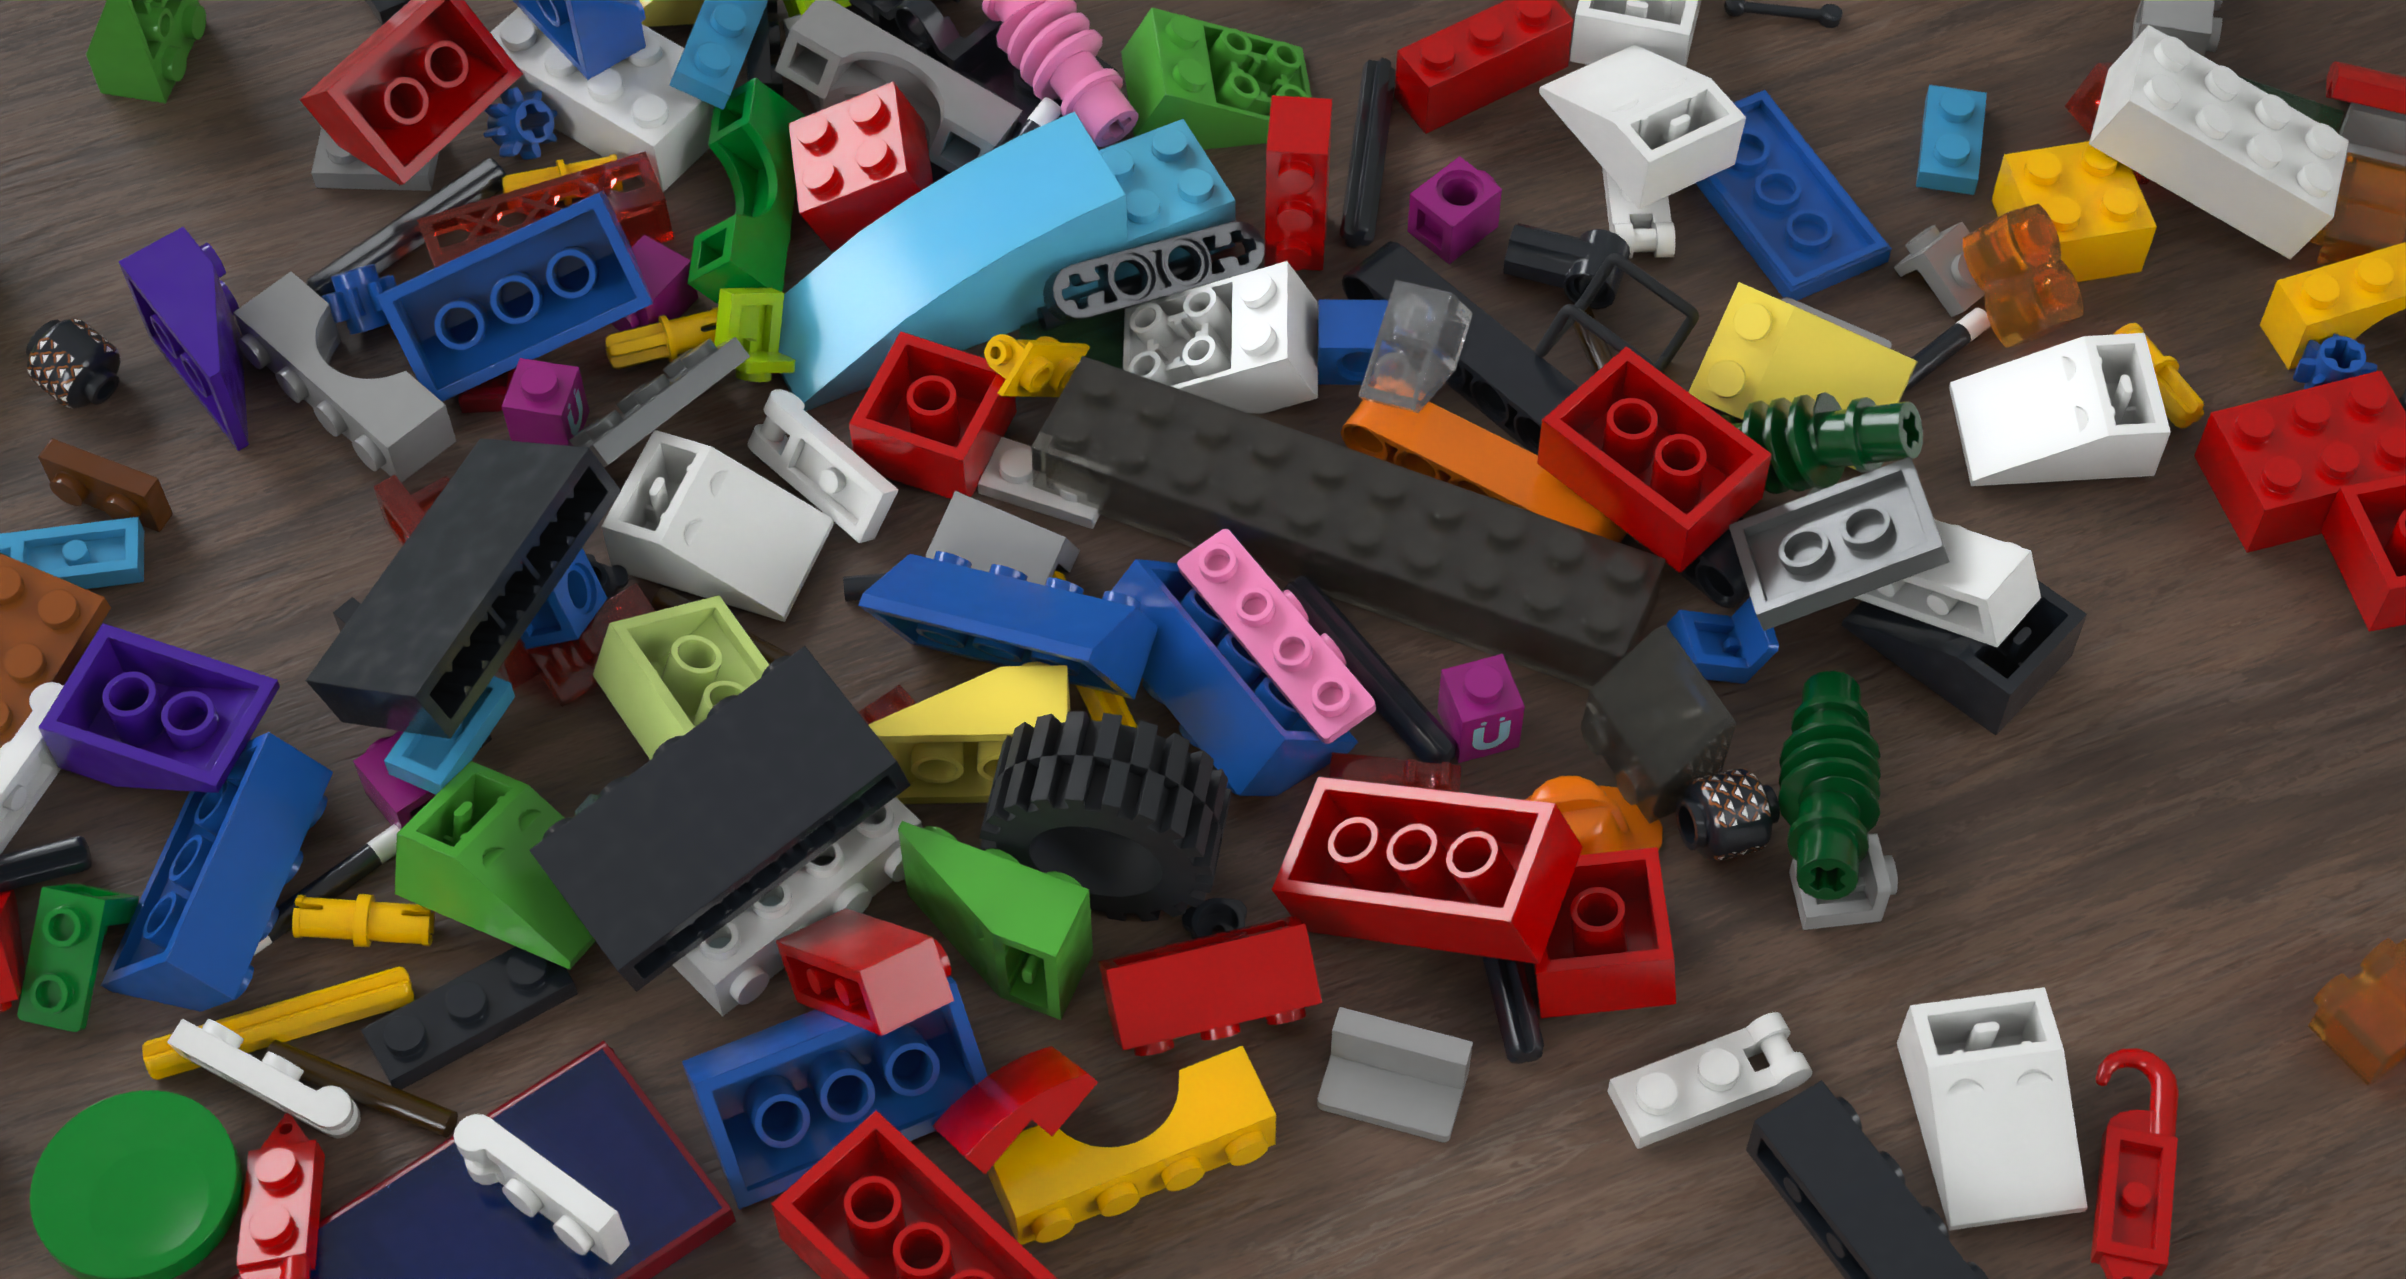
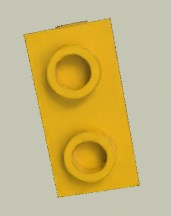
M1000 334L988 341L984 355L988 365L1006 379L998 391L1001 396L1060 397L1062 393L1067 392L1079 379L1082 372V365L1080 363L1090 349V346L1083 343H1060L1055 338L1049 336H1042L1036 340L1018 339L1017 341L1012 336Z

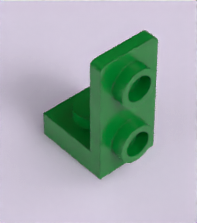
M78 883L42 887L17 1013L21 1021L71 1032L82 1031L86 1028L104 935L107 934L108 926L130 923L138 905L139 896Z

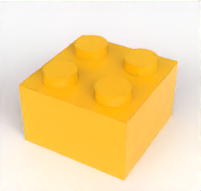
M2090 141L2004 154L1991 201L2028 290L2142 271L2157 228L2132 169L2089 145Z

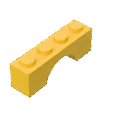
M2406 242L2277 280L2260 322V327L2288 370L2297 368L2308 341L2314 340L2322 344L2326 339L2332 337L2333 334L2355 340L2380 320L2406 309Z
M1242 1045L1179 1070V1091L1175 1106L1166 1121L1146 1138L1120 1147H1097L1079 1142L1066 1135L1060 1129L1052 1137L1037 1125L1022 1131L990 1168L988 1175L1017 1242L1021 1245L1034 1240L1040 1243L1051 1242L1068 1234L1076 1223L1099 1214L1105 1217L1120 1215L1133 1208L1142 1197L1165 1188L1168 1191H1179L1188 1188L1198 1182L1205 1172L1228 1163L1234 1166H1241L1257 1160L1266 1153L1269 1147L1275 1145L1276 1113Z

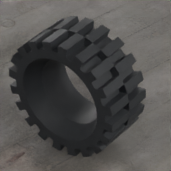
M1072 711L1067 713L1065 722H1060L1053 714L1037 717L1035 728L1026 722L1017 726L1014 729L1013 737L1007 735L1002 744L979 839H982L981 850L985 851L989 848L1002 850L1027 867L1046 874L1050 871H1058L1071 876L1082 887L1089 889L1090 910L1106 912L1107 918L1126 922L1127 913H1136L1142 922L1159 920L1160 910H1163L1171 917H1176L1186 913L1187 904L1197 908L1204 902L1206 893L1210 894L1213 886L1231 800V789L1226 788L1228 778L1223 769L1212 770L1214 759L1204 750L1190 754L1188 752L1190 741L1176 733L1167 739L1156 735L1158 725L1140 720L1137 728L1122 725V715L1103 713L1102 721H1090L1085 711Z

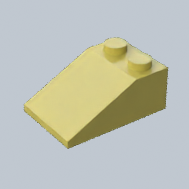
M1738 282L1689 393L1701 402L1743 420L1744 412L1749 403L1762 400L1770 405L1772 400L1778 398H1786L1792 403L1794 398L1800 395H1808L1816 402L1817 395L1823 392L1834 396L1842 410L1847 409L1852 400L1863 397L1870 398L1876 405L1899 403L1918 361Z
M1029 662L1021 666H1001L868 724L897 760L911 785L896 796V798L903 804L988 803L1002 744L1007 735L1013 737L1014 729L1024 722L1035 728L1037 717L1053 714L1060 722L1066 721L1067 713L1070 712L1067 665L1050 666L1042 662Z

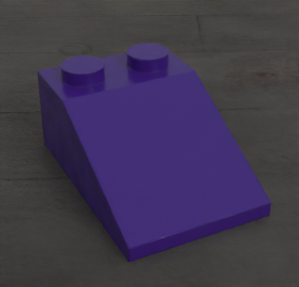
M181 227L118 262L150 339L233 446L239 451L249 445L243 353L238 345V340L241 336L233 318L234 312L239 309V306L227 285L219 280L220 277L226 275V270L215 250L209 243L199 246L187 230Z
M102 623L38 729L58 768L115 787L219 793L279 690L280 685L277 679Z

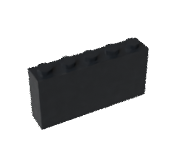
M480 438L305 681L341 722L451 739L621 492L620 488L589 447Z
M803 646L793 655H785L773 661L764 670L761 678L739 695L728 696L719 701L709 711L707 718L688 733L665 741L657 748L652 759L630 776L617 778L607 784L599 793L597 800L576 816L564 818L553 824L545 832L542 841L529 851L617 971L637 992L911 785L897 760L806 646Z

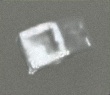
M1395 280L1359 397L1362 400L1419 413L1455 372L1473 313L1451 292Z

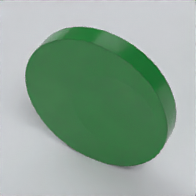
M141 1090L118 1094L101 1100L78 1113L48 1143L36 1165L30 1188V1210L33 1224L38 1236L52 1257L62 1268L78 1279H173L187 1272L206 1258L217 1247L232 1225L242 1195L243 1174L238 1152L222 1123L211 1111L198 1102L180 1094L158 1090Z

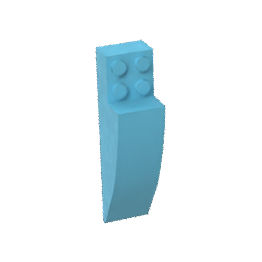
M1074 111L1016 137L963 165L913 195L858 232L785 293L779 352L796 361L793 373L780 374L790 393H793L803 401L805 411L819 407L870 387L900 331L964 351L987 342L996 335H1005L1039 322L1037 308L1046 306L1043 290L1047 279L1052 273L1072 264L1235 222L1236 200L1184 119L1098 150ZM1231 240L1230 244L1211 250L1209 253L1210 255L1235 246V243ZM1174 248L1169 255L1168 263L1191 254L1182 248ZM1121 262L1115 270V281L1137 274L1139 271L1133 264ZM1098 280L1078 287L1073 286L1070 282V286L1062 290V296L1066 299L1097 288Z

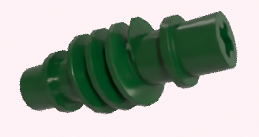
M1823 392L1817 395L1816 402L1808 395H1800L1795 397L1792 403L1786 398L1772 400L1770 405L1762 400L1749 403L1741 423H1737L1734 418L1728 415L1721 416L1772 454L1764 491L1771 494H1781L1790 489L1795 492L1805 491L1812 487L1825 489L1838 482L1846 466H1854L1857 471L1865 474L1880 468L1883 462L1902 460L1910 456L1912 459L1918 457L1923 444L1922 421L1917 408L1909 401L1876 405L1870 398L1863 397L1852 400L1847 409L1842 410L1834 396Z
M1832 670L1812 675L1804 683L1802 704L1794 711L1791 721L1792 735L1784 742L1779 757L1781 770L1779 773L1780 790L1778 793V803L1781 815L1791 826L1787 836V844L1790 855L1797 861L1796 878L1798 886L1804 893L1823 900L1840 899L1856 889L1859 863L1866 857L1869 849L1868 832L1876 826L1881 811L1878 801L1881 795L1879 785L1881 770L1878 760L1881 755L1878 743L1870 735L1868 713L1861 706L1860 686L1848 674Z

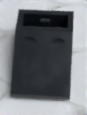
M2037 580L2041 599L1998 647L1865 601H1861L1842 621L1841 626L1996 736L2072 656L2087 614Z

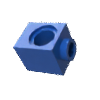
M1318 299V384L1375 385L1379 382L1390 383L1391 361L1403 360V325H1392L1391 300Z
M583 548L519 640L524 650L579 639L607 600V596Z

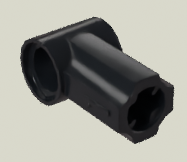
M1518 223L1514 225L1509 239L1503 273L1564 288L1567 297L1576 303L1605 258L1609 254L1618 253L1629 259L1630 248L1623 238L1608 230H1588L1578 238ZM1617 266L1613 268L1589 305L1591 309L1607 308L1613 303L1624 271Z

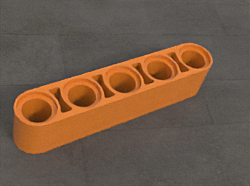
M1379 382L1375 384L1341 429V436L1345 445L1364 461L1583 571L1598 572L1602 570L1627 534L1621 527L1538 465V455L1392 383Z

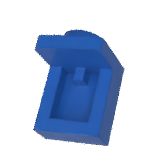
M1751 597L1732 616L1679 610L1666 624L1683 677L1746 684L1779 649L1774 627L1763 631L1756 616Z

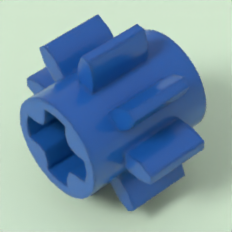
M518 87L510 88L501 94L503 104H492L485 109L489 117L487 121L488 129L483 134L484 137L491 138L497 145L501 146L500 157L516 156L520 153L523 160L541 157L539 144L556 142L557 137L553 133L554 118L558 113L557 110H551L547 104L541 101L542 91L535 90L525 92L522 95Z
M370 264L331 276L336 292L323 295L322 298L330 306L334 323L346 321L350 335L389 324L376 295L397 286L394 275L379 278L375 264Z
M2333 334L2332 337L2326 339L2322 344L2314 340L2308 341L2293 375V380L2305 383L2304 389L2376 372L2377 365L2366 362L2365 345L2363 343L2359 344L2352 338Z

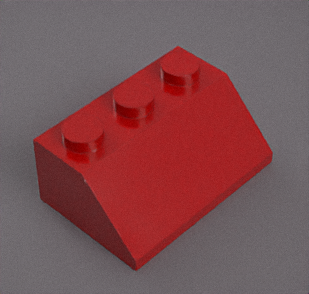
M410 0L299 100L340 148L398 185H403L518 80L523 73L464 0Z

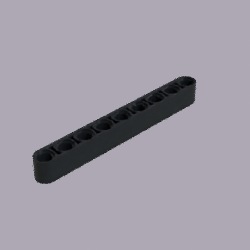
M1390 241L1384 244L1343 275L1342 286L1348 300H1391L1392 325H1403V349L1528 451L1538 455L1542 419L1579 388L1575 383L1545 359L1538 357L1535 351L1397 242ZM1730 528L1679 573L1721 607L1733 608L1750 594Z

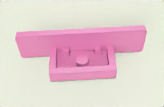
M1222 529L1178 560L1177 565L1180 573L1323 743H1332L1375 712V700L1345 666V657L1336 643L1326 633L1319 636L1307 622L1309 620L1308 615L1295 595L1288 589L1282 592L1230 530Z

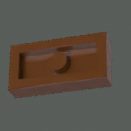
M51 438L38 456L50 481V489L57 497L70 505L81 506L84 503L105 511L114 520L139 517L142 526L157 532L163 529L173 515L158 478L53 438Z

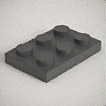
M736 337L719 346H716L711 338H709L695 349H689L663 368L669 379L662 374L650 383H644L619 401L616 405L623 414L620 415L617 410H614L601 420L598 418L569 441L573 446L589 447L602 466L605 467L750 356Z
M1911 456L1729 525L1754 610L1763 631L1950 562Z

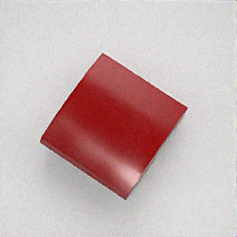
M2334 61L2327 75L2326 98L2357 103L2406 115V77Z
M1049 1046L1020 1057L988 1075L950 1106L934 1123L933 1127L967 1160L986 1174L1031 1120L1053 1137L1096 1086L1098 1081L1053 1046Z

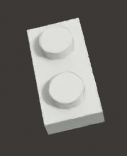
M1001 437L978 482V492L988 497L1093 529L1116 482L1115 472Z

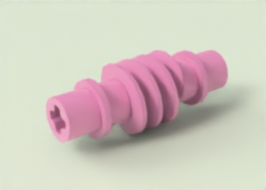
M983 0L982 8L986 16L992 21L1003 22L996 36L998 47L1007 53L1010 63L1020 70L1023 80L1033 87L1035 96L1041 100L1044 97L1052 100L1060 97L1063 101L1060 106L1062 116L1075 111L1091 139L1098 147H1107L1118 142L1134 128L1138 121V113L1121 92L1123 86L1122 77L1112 68H1103L1095 58L1102 46V36L1094 29L1089 30L1090 20L1081 12L1076 13L1077 4L1074 0Z

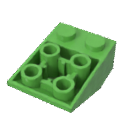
M107 0L86 53L100 92L102 94L166 103L175 82L181 81L185 74L187 57L195 40H199L205 31L206 12L204 7L200 6L199 1Z
M1156 8L1150 9L1121 52L1128 101L1138 113V121L1133 128L1134 137L1184 119L1203 150L1265 144L1268 139L1272 95L1312 98L1302 47Z
M470 761L397 833L395 895L567 969H571L595 942V939L529 851L542 841L545 832L553 824L565 817L528 784Z
M902 821L898 827V835L908 896L1000 998L1061 1020L1093 955L1089 889L1082 887L1077 880L1062 872L1050 871L1046 874L1022 865L1013 856L1002 850L989 848L983 851L957 841L952 834L935 826L920 828Z

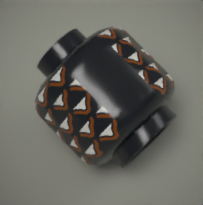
M78 318L63 321L51 320L39 328L27 344V371L30 379L67 408H81L90 403L95 405L101 404L111 397L119 385L120 379L117 373L121 361L118 349L89 324Z
M1732 769L1696 778L1686 788L1684 798L1679 799L1676 804V821L1683 842L1690 850H1697L1709 861H1721L1764 849L1771 839L1773 824L1777 823L1780 818L1778 799L1772 787L1769 785L1762 786L1757 776L1747 769Z

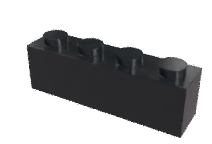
M1822 1080L1754 1121L1746 1151L1845 1279H1988L1978 1265L1973 1262L1966 1263L1951 1244L1948 1230L1941 1217L1931 1207H1922L1905 1186L1903 1172L1894 1158L1885 1151L1878 1152L1863 1133L1860 1118L1852 1105L1842 1097L1836 1098Z

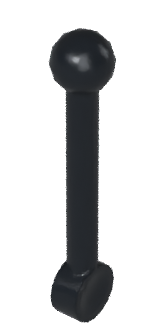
M1726 0L1724 3L1725 12L1732 17H1738L1743 13L1819 20V23L1827 28L1837 27L1843 14L1842 9L1835 4H1826L1821 9L1748 2L1745 0Z

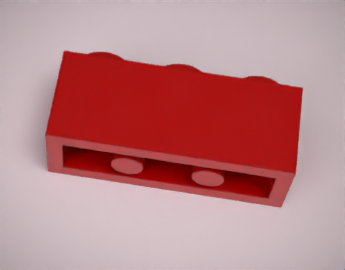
M1505 0L1397 50L1394 97L1422 131L1427 134L1567 68L1574 20L1557 0Z
M1272 95L1266 149L1264 267L1288 261L1294 271L1303 269L1323 271L1328 220L1332 99Z
M845 908L776 940L798 1003L883 1036L954 1001L947 978L951 976L949 958L941 944L933 939L932 936Z
M1295 916L1098 961L1114 1039L1122 1050L1134 1048L1135 1056H1149L1169 1051L1175 1047L1174 1038L1200 1033L1201 1040L1204 1041L1230 1037L1241 1032L1239 1023L1262 1017L1266 1018L1268 1025L1290 1023L1306 1017L1305 1007L1322 1004L1306 923Z

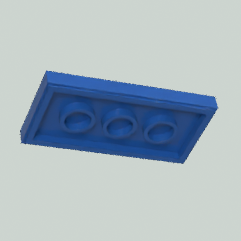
M1766 90L1733 102L1746 117L1735 165L1695 184L1781 296L1798 301L1888 262L1892 248Z

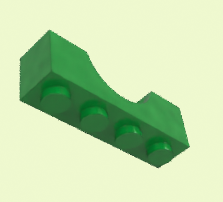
M756 77L732 90L723 110L715 106L713 108L708 146L718 157L729 176L735 195L736 212L735 215L694 237L688 284L716 304L719 302L720 288H774L782 292L785 285L784 274L788 245L791 238L790 228L793 205L797 191L789 123L805 117V114Z

